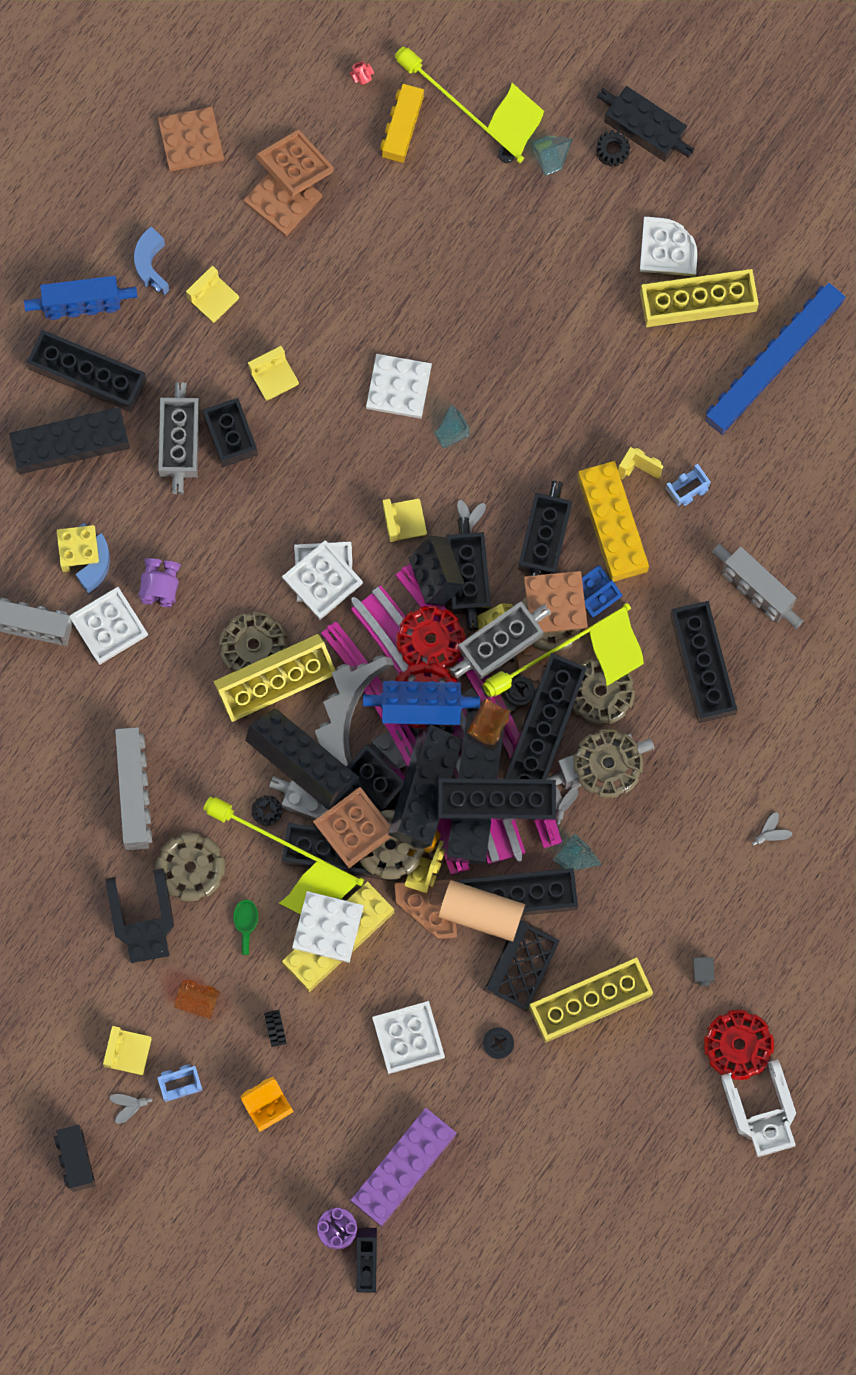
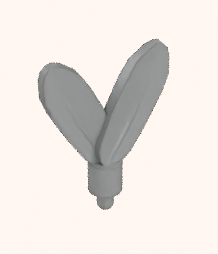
M459 500L457 503L460 518L462 517L463 524L464 517L469 518L470 533H472V528L483 516L486 505L485 503L479 504L470 515L466 503Z
M556 786V823L558 825L563 820L564 812L576 800L578 789L570 790L562 800L560 791Z
M775 812L769 816L761 835L755 838L752 845H760L765 840H786L792 836V832L788 830L773 831L779 821V814Z
M122 1094L111 1095L110 1100L113 1103L127 1106L117 1115L115 1122L117 1124L126 1122L140 1107L148 1105L153 1099H147L146 1097L136 1099Z

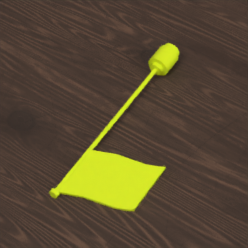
M403 46L398 50L395 58L397 63L410 74L419 71L515 156L517 162L521 163L524 160L521 154L527 141L539 126L544 110L518 87L511 83L507 96L495 111L487 128L421 69L422 59L410 48Z
M625 603L621 609L509 675L507 672L500 671L488 678L482 684L485 693L489 697H496L511 688L512 677L588 632L594 653L604 673L606 687L644 664L641 648L629 621L627 611L631 609L630 605Z
M209 797L205 803L203 810L207 812V815L223 823L232 818L317 861L302 875L290 894L279 904L301 914L307 891L342 900L356 884L362 886L363 878L358 879L233 815L234 810H232L231 804L217 797Z

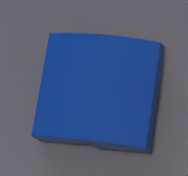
M597 565L582 576L585 608L592 618L623 596L613 580L609 579L600 565Z

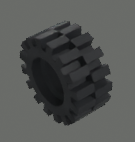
M611 130L610 133L606 131L604 136L601 135L600 139H598L596 154L597 157L599 156L600 162L604 161V165L609 163L610 167L613 164L619 166V163L623 164L627 160L630 152L629 139L625 138L626 135L624 133L620 135L618 130L617 133H614V130ZM612 142L617 143L620 146V151L617 154H610L607 152L606 146Z
M280 1010L265 1012L271 1047L287 1044Z

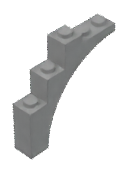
M381 655L375 657L372 663H363L357 667L343 664L337 667V671L332 672L339 693L330 695L329 699L323 702L331 722L321 724L320 728L315 730L320 745L346 767L352 761L349 734L355 706L370 682L394 665L392 658Z

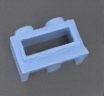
M697 464L694 466L693 471L688 474L683 473L676 482L672 484L670 482L667 483L665 490L678 506L681 504L686 506L693 501L692 497L699 494V496L705 494L709 490L708 487L711 482ZM698 479L701 483L700 486L681 498L676 493L678 490Z
M191 1064L180 1067V1071L172 1072V1070L162 1072L161 1076L157 1077L165 1102L203 1091L196 1067H191ZM193 1074L194 1084L167 1092L166 1082Z

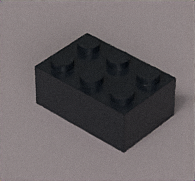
M239 398L203 409V417L222 468L258 455L257 447Z
M430 535L408 557L425 604L444 606L465 585L448 538Z
M366 744L347 767L359 777L356 787H361L380 811L392 810L398 802L406 775L376 745Z
M75 1125L56 1130L57 1136H54L56 1148L61 1150L62 1154L58 1157L61 1167L66 1171V1174L63 1175L65 1186L70 1188L72 1192L95 1187V1179L82 1127Z

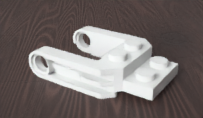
M778 1059L768 1062V1067L782 1110L777 1109L753 1116L750 1119H746L737 1088H734L730 1076L731 1073L721 1075L722 1084L738 1134L752 1140L757 1157L795 1147L790 1125L796 1115V1111Z

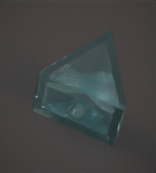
M548 135L531 142L544 175L562 169L573 138Z
M451 404L439 429L434 433L442 447L447 448L468 437L470 428L461 412Z
M576 834L572 836L553 859L563 869L574 868V870L602 865L591 848Z

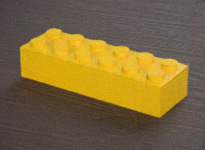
M615 461L579 471L577 478L610 580L615 582L648 572L649 564Z

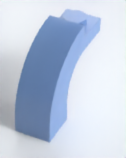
M150 227L140 237L135 248L134 262L136 272L145 287L150 284L157 293L160 291L165 295L169 291V285L151 266L153 257L165 246V241L157 231Z
M83 523L79 527L86 526V524ZM102 533L96 536L99 562L88 564L76 573L77 580L88 594L102 583L110 566V553Z

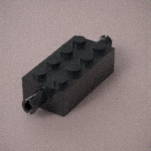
M627 85L617 97L604 88L597 95V99L610 106L605 113L604 122L615 130L620 131L621 134L624 133L627 138L665 162L674 150H677L687 158H690L695 148L682 141L686 134L687 125Z
M553 480L551 482L549 496L535 493L518 565V570L528 572L530 576L556 574L572 507V501L560 498L563 483L560 481L558 482L557 489V481Z
M461 517L457 519L459 534L446 535L465 583L451 598L453 614H466L467 630L472 631V623L474 630L479 629L477 613L486 612L491 609L484 532L470 533L469 518L464 517L463 525Z

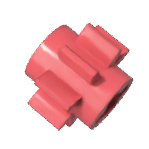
M364 61L354 64L352 66L353 71L350 72L354 82H359L361 85L370 82L372 79L371 75L374 74L369 63L365 64Z

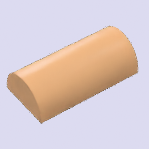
M450 880L439 918L513 942L525 904Z

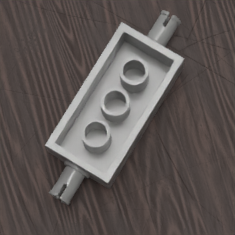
M176 382L174 384L175 398H160L158 471L160 477H172V494H177V487L179 494H184V478H198L199 399L186 398L187 384L181 382L180 390L179 382Z
M720 543L713 549L712 553L724 562L722 569L723 577L728 582H733L742 595H747L756 608H761L770 621L778 623L784 618L794 629H797L804 620L791 610L797 598L742 547L734 554L728 552Z
M519 602L460 643L458 649L464 660L450 669L452 674H455L454 677L458 679L471 669L481 680L543 637L544 632L537 622L551 614L549 608L547 609V606L542 604V606L530 613L524 604Z
M651 738L637 743L640 754L654 749ZM614 740L612 743V745H615L617 747H619L621 744V742L617 740ZM587 751L584 757L590 758L592 753ZM626 752L627 758H631V752ZM574 755L559 760L557 764L558 773L547 776L546 780H556V785L562 783L564 789L570 788V790L581 787L578 775L574 773ZM606 758L603 760V765L606 768H611L614 766V762L612 759ZM589 768L584 770L586 775L591 774Z
M276 776L272 777L269 787L285 793L282 809L312 821L328 811L293 780L287 782Z

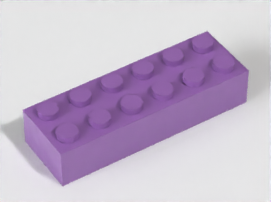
M425 1108L354 1195L351 1203L382 1227L453 1140L456 1132Z

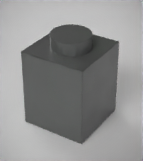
M713 957L693 958V984H698L699 987L710 986V983L715 981Z

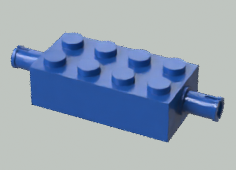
M116 276L40 285L41 298L24 300L25 312L42 310L45 312L46 319L57 320L63 316L73 318L78 317L79 314L96 315L98 312L103 311L113 313L121 309V300L138 298L136 286L119 288Z
M383 681V693L381 695L363 694V707L381 706L382 723L460 725L462 708L480 709V696H463L461 694V683Z

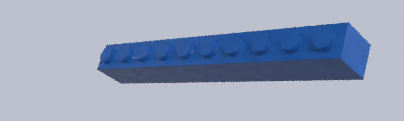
M828 282L825 287L823 285L820 286L815 293L817 296L813 300L809 299L803 307L805 309L801 313L797 312L791 319L792 323L789 326L785 325L780 330V336L777 339L773 338L768 343V349L764 353L761 351L754 359L756 362L744 369L742 372L744 375L732 382L728 393L724 391L720 395L717 405L709 407L706 411L705 421L721 435L726 432L844 303L846 296Z

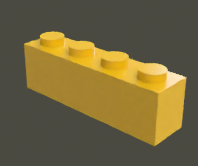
M403 84L401 90H397L395 97L397 104L392 106L390 113L392 121L387 123L385 129L387 137L386 140L382 139L380 146L383 158L404 163L424 98V89Z

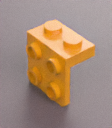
M274 1077L263 1080L259 1085L246 1090L240 1096L259 1132L294 1112Z

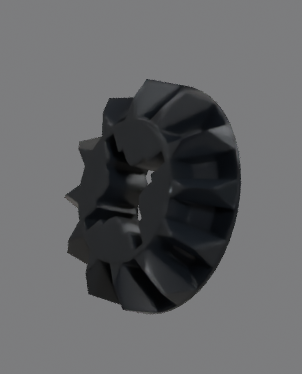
M524 676L512 677L511 688L504 691L506 699L512 705L522 706L528 704L533 699L535 693L533 683ZM516 687H518V689H523L525 687V689L522 692L523 696H521L520 694L514 695Z
M263 795L252 804V816L260 825H273L282 816L281 803L273 796ZM270 803V810L272 812L267 813L264 818V811L261 808H266Z
M493 1028L485 1034L483 1048L491 1058H505L514 1048L513 1036L504 1028ZM494 1036L499 1041L504 1040L502 1043L503 1051L499 1047H493L495 1044Z

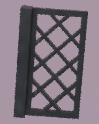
M520 920L513 942L506 941L483 991L527 1011L560 940ZM526 930L534 933L536 941L526 944L524 938ZM547 939L553 942L551 950L543 952L540 941ZM537 943L541 954L531 957L527 946ZM524 947L528 958L518 961L516 951ZM542 956L544 965L542 968L535 970L532 959ZM529 960L532 971L523 974L519 963ZM516 965L520 976L510 979L508 968ZM533 973L536 982L533 986L527 987L524 976ZM521 978L524 989L514 992L511 981ZM508 982L511 993L507 995L499 993L498 990L501 984ZM526 992L528 999L525 1005L518 1002L516 993Z

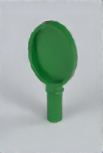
M243 900L235 907L233 918L235 927L242 933L241 955H249L250 933L256 928L259 915L257 907L252 901Z

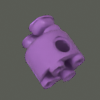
M153 558L144 559L146 569L141 575V587L138 597L142 600L141 603L152 605L153 602L158 600L160 606L172 607V604L176 603L175 596L179 585L176 573L179 571L181 564L173 561H164L165 572L157 571L161 565V560Z
M330 1209L323 1213L317 1225L318 1236L326 1247L335 1250L344 1249L351 1245L356 1238V1220L345 1209Z

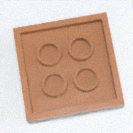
M212 107L158 118L169 171L224 160Z
M299 129L257 153L256 159L291 197L334 171V167Z
M268 173L244 199V203L287 237L322 198V194L314 187L309 186L291 197L275 178Z
M581 571L524 577L527 610L532 613L542 604H545L546 608H549L551 612L550 615L537 622L544 633L588 628Z
M361 787L313 821L314 825L348 869L391 838L388 835L389 823Z

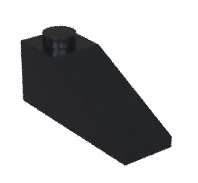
M357 1228L356 1292L376 1293L377 1228Z

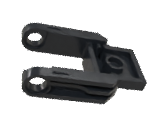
M164 868L154 870L162 919L131 923L127 926L124 921L120 894L117 891L116 877L106 878L115 937L128 945L131 963L170 956L167 935L175 924Z

